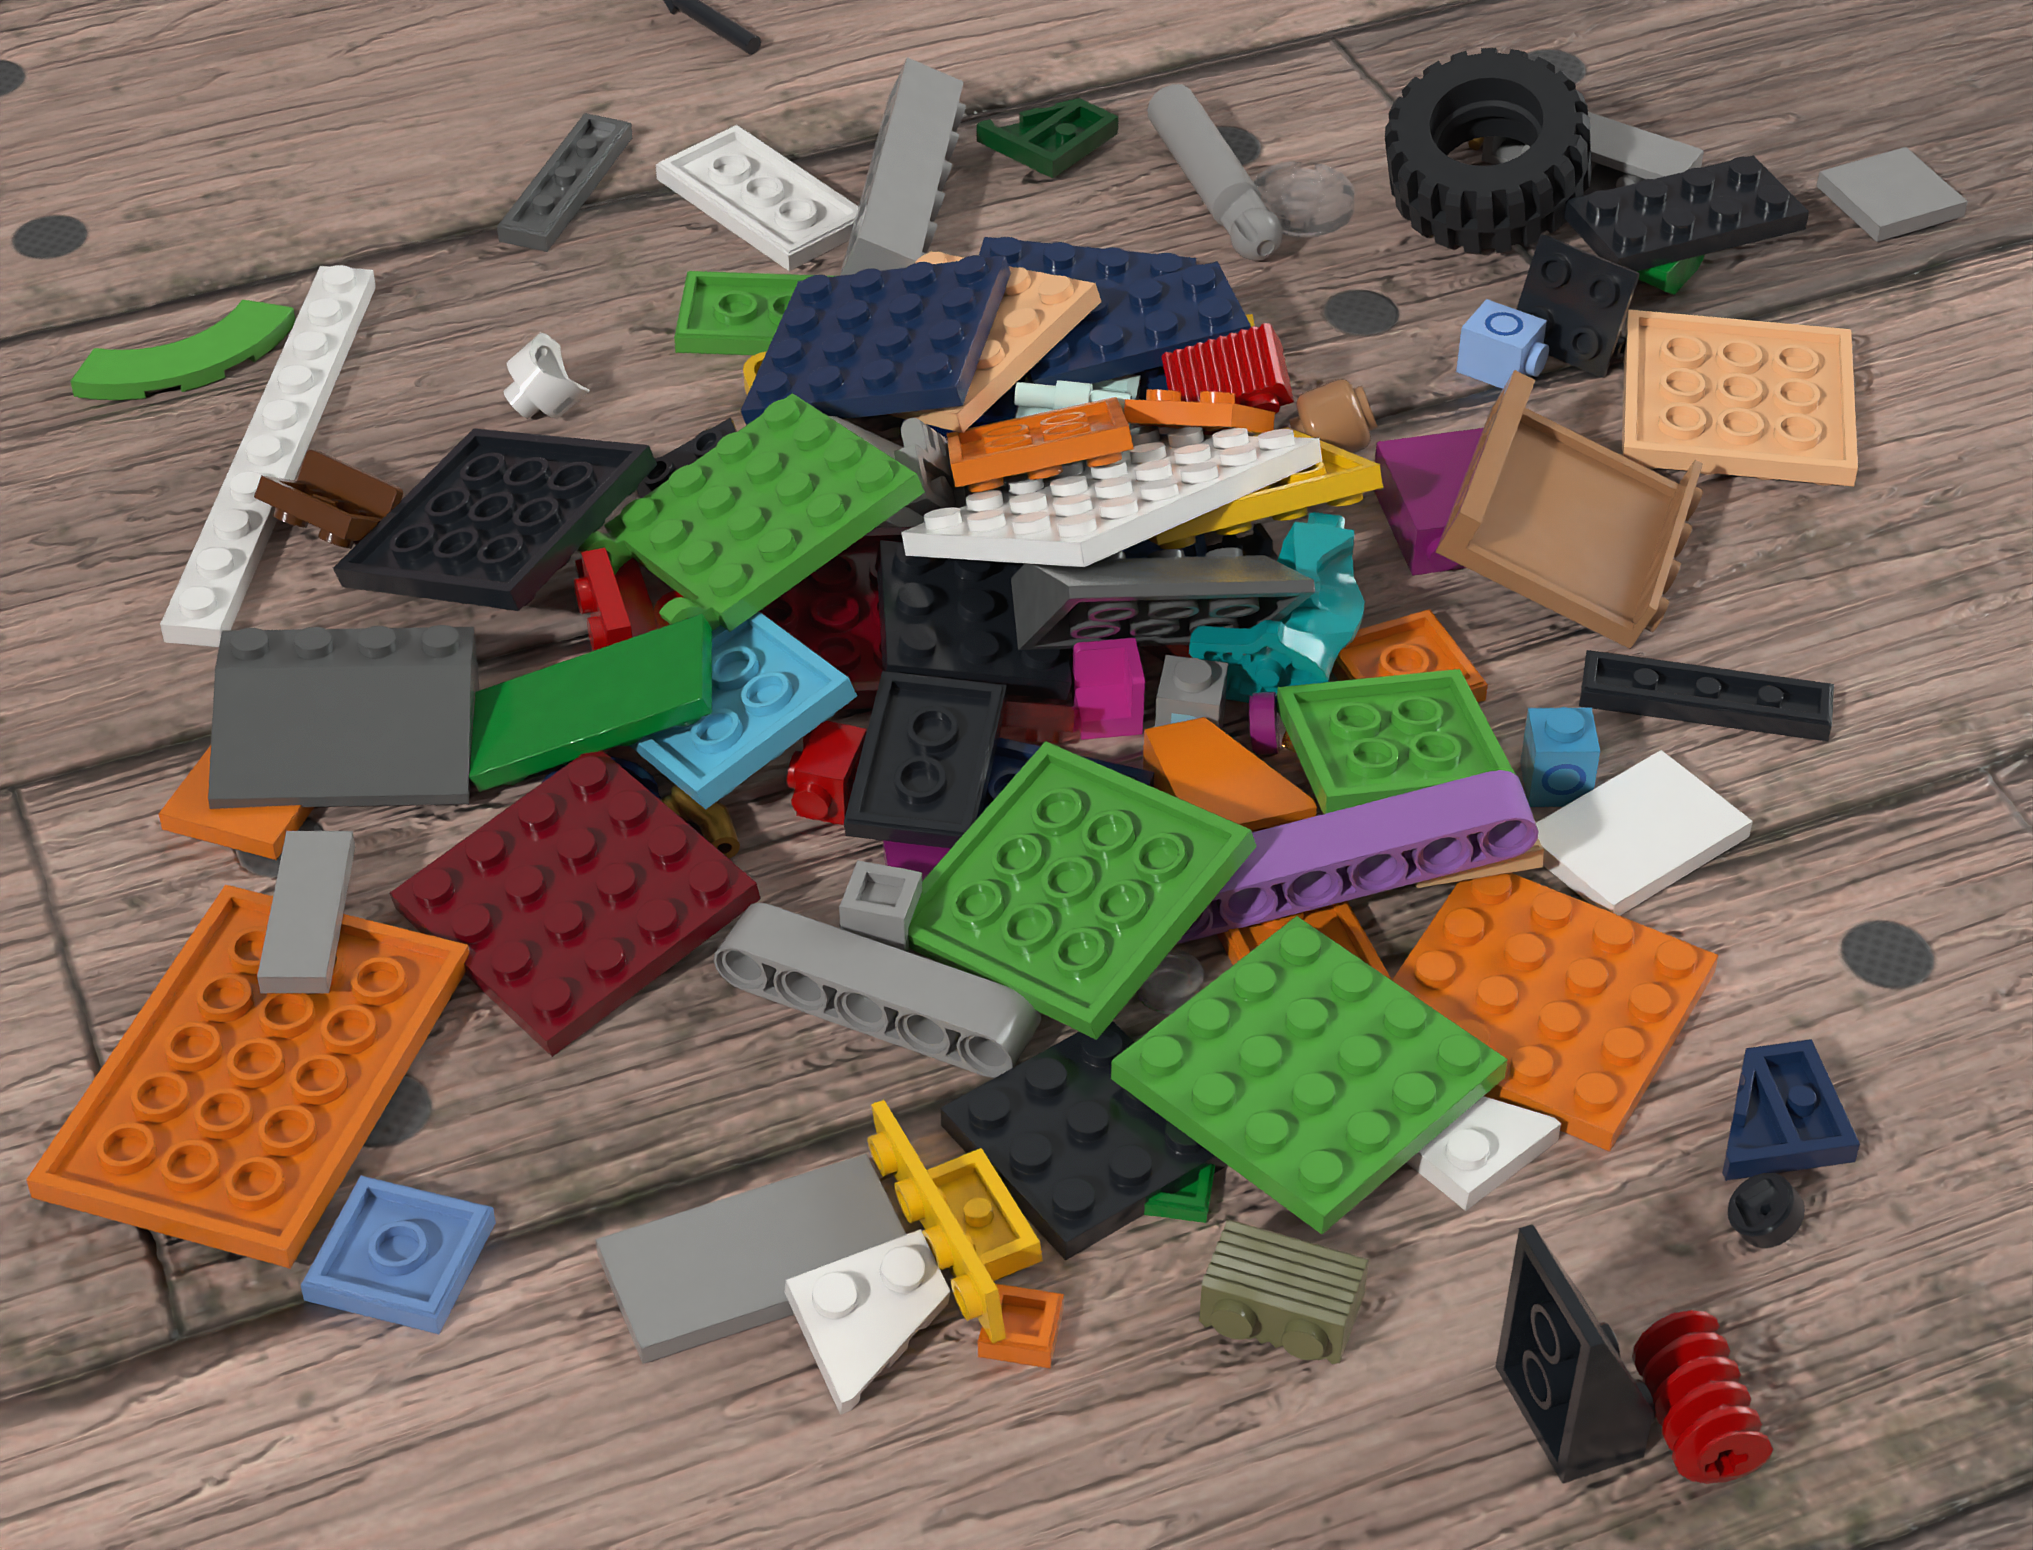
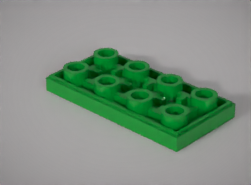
M703 613L476 691L469 778L478 791H485L503 784L514 785L523 781L529 775L559 765L566 766L583 753L603 751L618 745L629 746L637 743L644 736L674 726H689L703 716L711 714L712 628Z

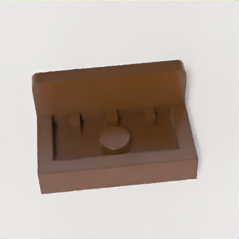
M308 450L297 481L261 475L254 498L275 507L273 514L275 518L303 528H307L308 523L320 528L318 535L320 539L336 546L352 549L355 541H361L401 502L403 490L317 450Z

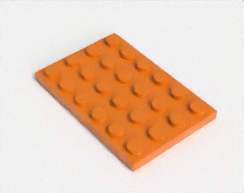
M225 884L26 1179L31 1197L291 1269L466 972L464 963L469 955L468 945L343 914L329 993H260L257 975L273 896Z

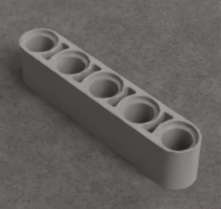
M765 903L751 904L744 911L715 952L713 960L722 978L743 991L990 1078H995L1016 1065L1041 1021L1040 1012L1036 1011L1022 995L1010 987Z

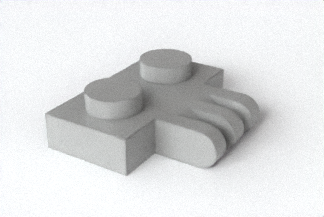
M913 417L905 420L901 427L904 448L894 451L895 459L917 473L925 493L905 507L924 517V514L933 510L966 506V497L969 496L968 486L955 487L946 438L917 418Z

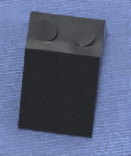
M1532 1224L1519 1228L1495 1365L1497 1371L1562 1484L1643 1458L1651 1425L1656 1418L1655 1405L1649 1389L1643 1381L1633 1379L1620 1358V1349L1613 1330L1606 1322L1599 1323L1585 1298L1535 1226Z

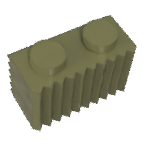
M1227 1219L1220 1241L1217 1242L1211 1263L1208 1264L1207 1272L1203 1278L1199 1322L1205 1327L1212 1326L1218 1333L1231 1339L1249 1340L1256 1338L1261 1344L1270 1342L1275 1348L1283 1346L1288 1353L1299 1359L1319 1361L1326 1358L1332 1365L1340 1363L1365 1295L1369 1259Z

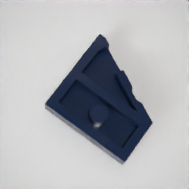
M1812 1039L1746 1048L1722 1171L1725 1181L1749 1178L1761 1173L1777 1174L1855 1162L1860 1147L1859 1140Z

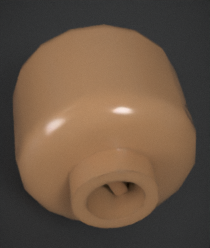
M1337 379L1299 395L1296 404L1299 416L1289 419L1292 429L1313 438H1319L1323 442L1351 453L1365 449L1371 441L1370 431L1378 428L1362 385L1353 388L1352 384L1345 379Z

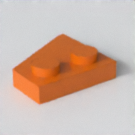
M1148 389L1146 391V400L1125 399L1124 405L1125 418L1128 424L1158 426L1159 428L1169 429L1201 427L1203 431L1214 432L1232 428H1246L1248 432L1259 435L1274 430L1275 412L1235 404L1234 393L1201 391L1199 402L1181 401L1180 391Z

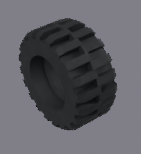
M1481 48L1480 54L1467 55V51L1453 54L1450 57L1451 61L1445 64H1441L1439 61L1435 62L1423 70L1422 79L1415 76L1402 89V97H1398L1393 102L1388 113L1389 122L1385 126V146L1391 194L1395 197L1396 207L1402 217L1408 221L1411 220V227L1422 236L1428 238L1433 234L1435 243L1449 249H1453L1455 245L1463 246L1464 252L1481 254L1482 249L1495 248L1496 254L1511 252L1512 245L1523 243L1527 247L1538 242L1540 234L1546 230L1550 234L1555 232L1567 222L1564 219L1566 201L1583 196V193L1589 188L1591 180L1590 118L1588 117L1587 103L1583 94L1576 90L1575 82L1561 70L1555 74V65L1540 57L1533 61L1528 59L1526 52L1510 49L1509 54L1497 53V48ZM1488 136L1508 137L1530 146L1520 156L1510 161L1490 166L1468 165L1447 156L1452 150L1463 143Z

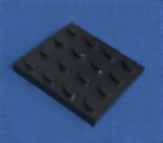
M473 428L394 509L333 567V570L341 586L345 588L519 611L535 598L536 592L557 570L564 567L570 561L571 555L587 538L604 525L605 519L620 503L638 489L639 483L657 465L649 445Z

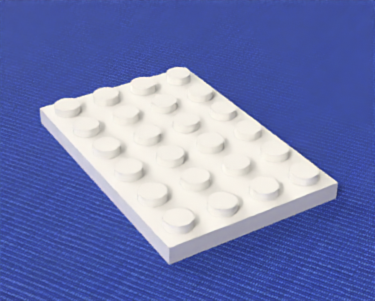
M1158 426L1130 429L1134 449L1122 451V459L1118 462L1088 467L1085 459L1062 464L1063 472L1048 478L1031 480L1028 479L1027 474L1016 476L1007 480V489L1002 491H983L967 496L966 506L961 508H942L924 514V523L901 532L905 555L1086 567L1322 462L1319 438L1294 437V432L1291 429L1272 430L1258 436H1248L1246 428L1226 429L1218 431L1213 435H1204L1203 428L1201 427L1181 428L1168 434H1160Z

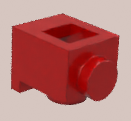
M825 721L803 737V751L796 750L793 753L787 774L788 787L795 789L791 804L796 811V816L844 826L867 733L866 728Z

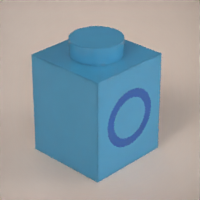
M1528 708L1520 760L1527 801L1530 807H1564L1595 787L1600 747L1592 708Z

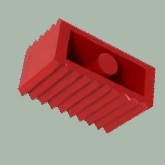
M1263 323L1260 327L1252 326L1249 330L1241 329L1238 333H1230L1227 337L1219 336L1216 340L1208 339L1205 343L1198 342L1195 346H1186L1184 349H1175L1172 353L1165 352L1162 355L1168 390L1180 391L1181 401L1199 402L1201 391L1234 393L1235 404L1275 412V415L1280 411V406L1294 403L1283 347L1269 323ZM1203 431L1204 435L1216 433L1214 431Z

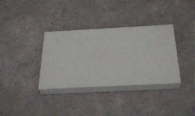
M863 1154L596 1239L597 1255L642 1364L794 1315L785 1295V1282L787 1279L907 1234L867 1154Z

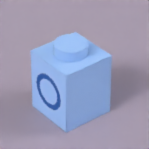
M1486 299L1461 327L1456 372L1501 389L1504 388L1514 370L1528 377H1537L1542 372L1549 354V346L1544 344L1547 320Z

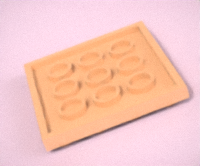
M930 251L918 258L915 263L929 262L931 264L955 262L960 261L964 257ZM1009 266L1011 275L963 406L885 415L906 420L914 417L927 425L963 433L1101 303L1096 283Z
M1628 309L1625 326V338L1627 339L1624 356L1622 456L1648 469L1662 468L1688 471L1694 460L1703 463L1700 473L1706 475L1725 474L1755 477L1761 480L1779 479L1811 482L1823 486L1843 485L1854 487L1858 471L1851 329Z

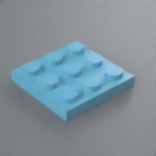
M757 612L731 632L721 625L712 631V713L703 716L689 726H674L644 736L640 741L629 746L704 809H707L719 799L730 794L735 787L771 760L781 756L787 748L818 725L829 720L838 710L856 698L857 694L846 675L762 613Z

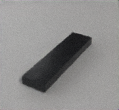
M1586 650L1579 707L1828 742L1832 728L1834 684Z

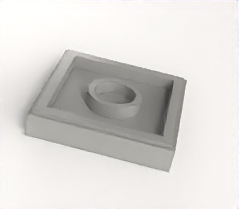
M1907 147L1819 171L1816 186L1876 242L1964 217L1968 203L1964 197Z

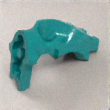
M1312 512L1309 514L1308 523L1295 521L1283 541L1277 562L1313 579L1315 593L1281 621L1264 620L1251 629L1198 626L1191 634L1189 654L1193 658L1228 663L1226 699L1249 703L1250 696H1253V693L1276 692L1277 696L1278 687L1329 682L1330 673L1339 652L1353 642L1359 630L1365 604L1354 578L1352 555L1355 534L1354 530L1344 529V517Z

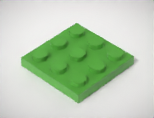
M1460 669L1278 687L1276 708L1323 814L1489 771L1503 770L1515 774Z

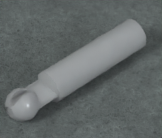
M1172 84L1163 87L1154 94L1149 102L1147 109L1148 119L1218 224L1223 225L1229 233L1236 252L1243 258L1252 261L1264 260L1270 257L1282 243L1283 230L1280 220L1266 208L1261 200L1259 189L1192 91L1182 84Z

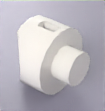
M540 332L506 363L514 382L503 391L511 406L526 419H530L539 410L551 418L559 419L590 391L568 378L561 356V347L547 334Z

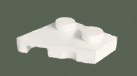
M1483 1096L1406 1163L1467 1211L1558 1142L1561 1123L1554 1117Z
M921 1229L792 1277L785 1282V1295L840 1415L851 1411L857 1405L864 1389L885 1366L889 1369L907 1350L909 1340L920 1329L927 1328L949 1302L950 1289Z

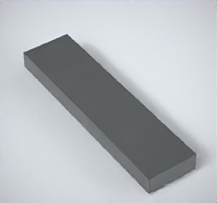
M584 113L498 224L499 242L548 252L632 140L631 123Z

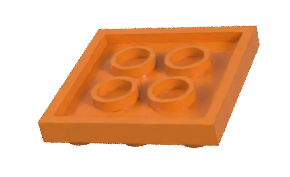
M1117 397L969 428L963 433L957 431L947 433L950 464L955 487L968 485L969 492H983L1004 485L1003 477L1027 472L1028 479L1031 480L1052 477L1063 472L1062 464L1085 459L1088 467L1112 464L1122 459V451L1134 449L1130 428Z

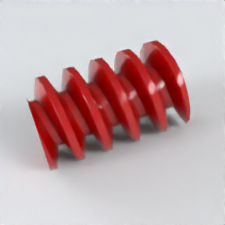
M1688 1310L1672 1313L1656 1321L1645 1330L1634 1345L1632 1360L1638 1374L1642 1377V1381L1651 1393L1656 1410V1419L1663 1426L1662 1434L1668 1448L1673 1451L1672 1459L1679 1474L1693 1482L1704 1484L1725 1483L1745 1477L1758 1470L1770 1459L1773 1448L1768 1436L1759 1433L1762 1422L1757 1411L1749 1408L1752 1399L1747 1387L1738 1383L1741 1374L1736 1362L1728 1358L1731 1351L1725 1337L1717 1334L1720 1328L1717 1318L1707 1312Z

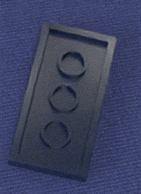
M1218 261L1204 265H1192L1184 270L1152 278H1140L1132 283L1098 291L1101 303L1025 375L1028 382L1032 384L1056 386L1058 380L1093 384L1163 366L1162 355L1165 352L1172 353L1175 349L1195 346L1198 342L1205 343L1208 339L1216 340L1219 336L1227 337L1230 333H1238L1241 329L1249 330L1251 325Z

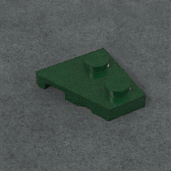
M1081 98L1056 103L1048 108L1038 107L1019 112V123L1004 127L995 126L991 119L983 120L977 124V142L1053 179L1118 134L1119 116Z

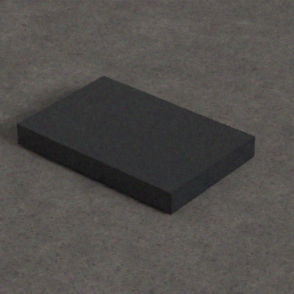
M882 671L844 820L845 835L951 849L982 814L1008 700L1007 685Z

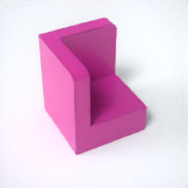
M1136 638L1076 643L1073 648L1072 698L1081 740L1142 735L1145 678Z

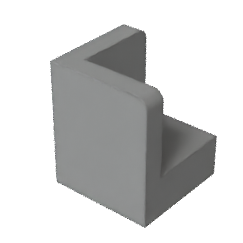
M857 861L839 906L840 929L909 952L908 928L922 893V872Z

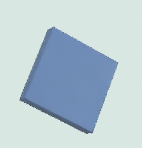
M361 1175L301 1283L304 1301L440 1334L496 1223L494 1209L490 1206Z

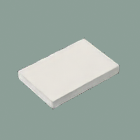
M1660 750L1538 821L1536 825L1539 831L1538 839L1544 848L1543 866L1589 904L1620 916L1750 836L1753 821Z

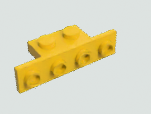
M883 1099L871 1104L876 1134L869 1136L867 1140L878 1171L883 1177L891 1173L897 1181L894 1184L895 1192L906 1219L909 1223L921 1221L925 1228L922 1233L940 1270L948 1268L954 1277L951 1279L952 1290L965 1319L969 1321L978 1318L992 1343L1005 1339L1006 1334L999 1291L994 1281L1042 1262L1043 1258L1039 1239L982 1148L926 1170L885 1100Z

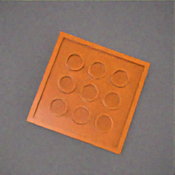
M1506 873L1459 881L1392 981L1508 1059L1505 1078L1486 1093L1484 1097L1554 1117L1561 1123L1560 1131L1610 1152L1712 979L1719 955L1516 874Z

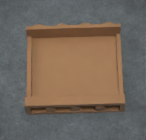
M1514 370L1490 410L1436 553L1631 649L1644 629L1650 632L1656 630L1668 608L1669 600L1662 597V594L1667 593L1681 566V562L1673 558L1680 554L1692 530V526L1685 523V521L1691 518L1703 494V490L1696 487L1703 463L1694 460L1678 484L1525 408L1535 380Z

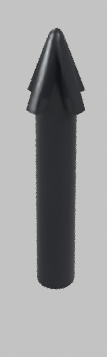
M663 0L671 14L675 15L677 10L681 11L750 55L755 54L761 46V39L757 35L700 0Z

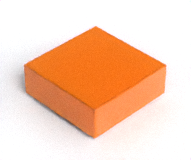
M995 1283L999 1291L1006 1338L992 1343L981 1326L978 1338V1357L1051 1368L1063 1314L1064 1294Z

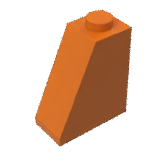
M1205 717L1144 729L1142 769L1154 772V788L1251 829L1252 833L1315 817L1317 814V806L1313 798Z

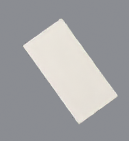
M737 125L656 164L658 181L788 271L850 240L859 206Z

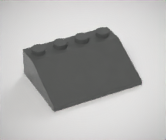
M1239 548L1216 549L1208 552L1206 557H1185L1183 550L1165 549L1150 553L1147 556L1148 558H1126L1125 552L1120 551L1086 567L1025 563L1011 578L1018 650L1073 649L1074 645L1078 642L1136 638L1137 647L1189 645L1191 634L1198 626L1251 629L1264 620L1281 621L1315 593L1313 579L1265 555L1243 556V552Z
M448 625L422 628L372 626L357 629L308 627L292 630L244 628L241 630L222 631L214 678L208 792L209 808L288 805L341 807L469 804L471 789L469 771L475 692L479 691L474 627H451Z

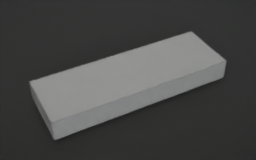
M286 831L257 975L260 993H329L355 852L353 831Z

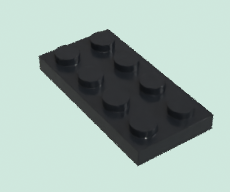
M1752 155L1736 157L1731 161L1702 168H1690L1685 172L1656 179H1644L1635 184L1610 190H1599L1589 195L1568 199L1566 201L1564 219L1598 257L1636 272L1806 230L1809 211Z

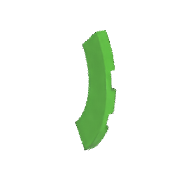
M242 299L232 312L215 325L177 342L130 350L94 348L70 381L73 395L78 398L94 400L146 399L144 391L179 385L181 391L185 392L224 379V370L248 358L252 362L259 360L290 332L296 321L294 308Z

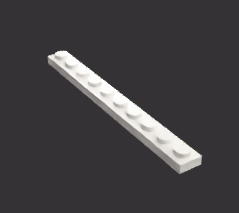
M344 265L319 267L160 623L164 643L219 647L222 631L231 630L277 522V518L273 516L275 507L254 498L261 475L289 480L295 479L376 288L373 270L355 269Z

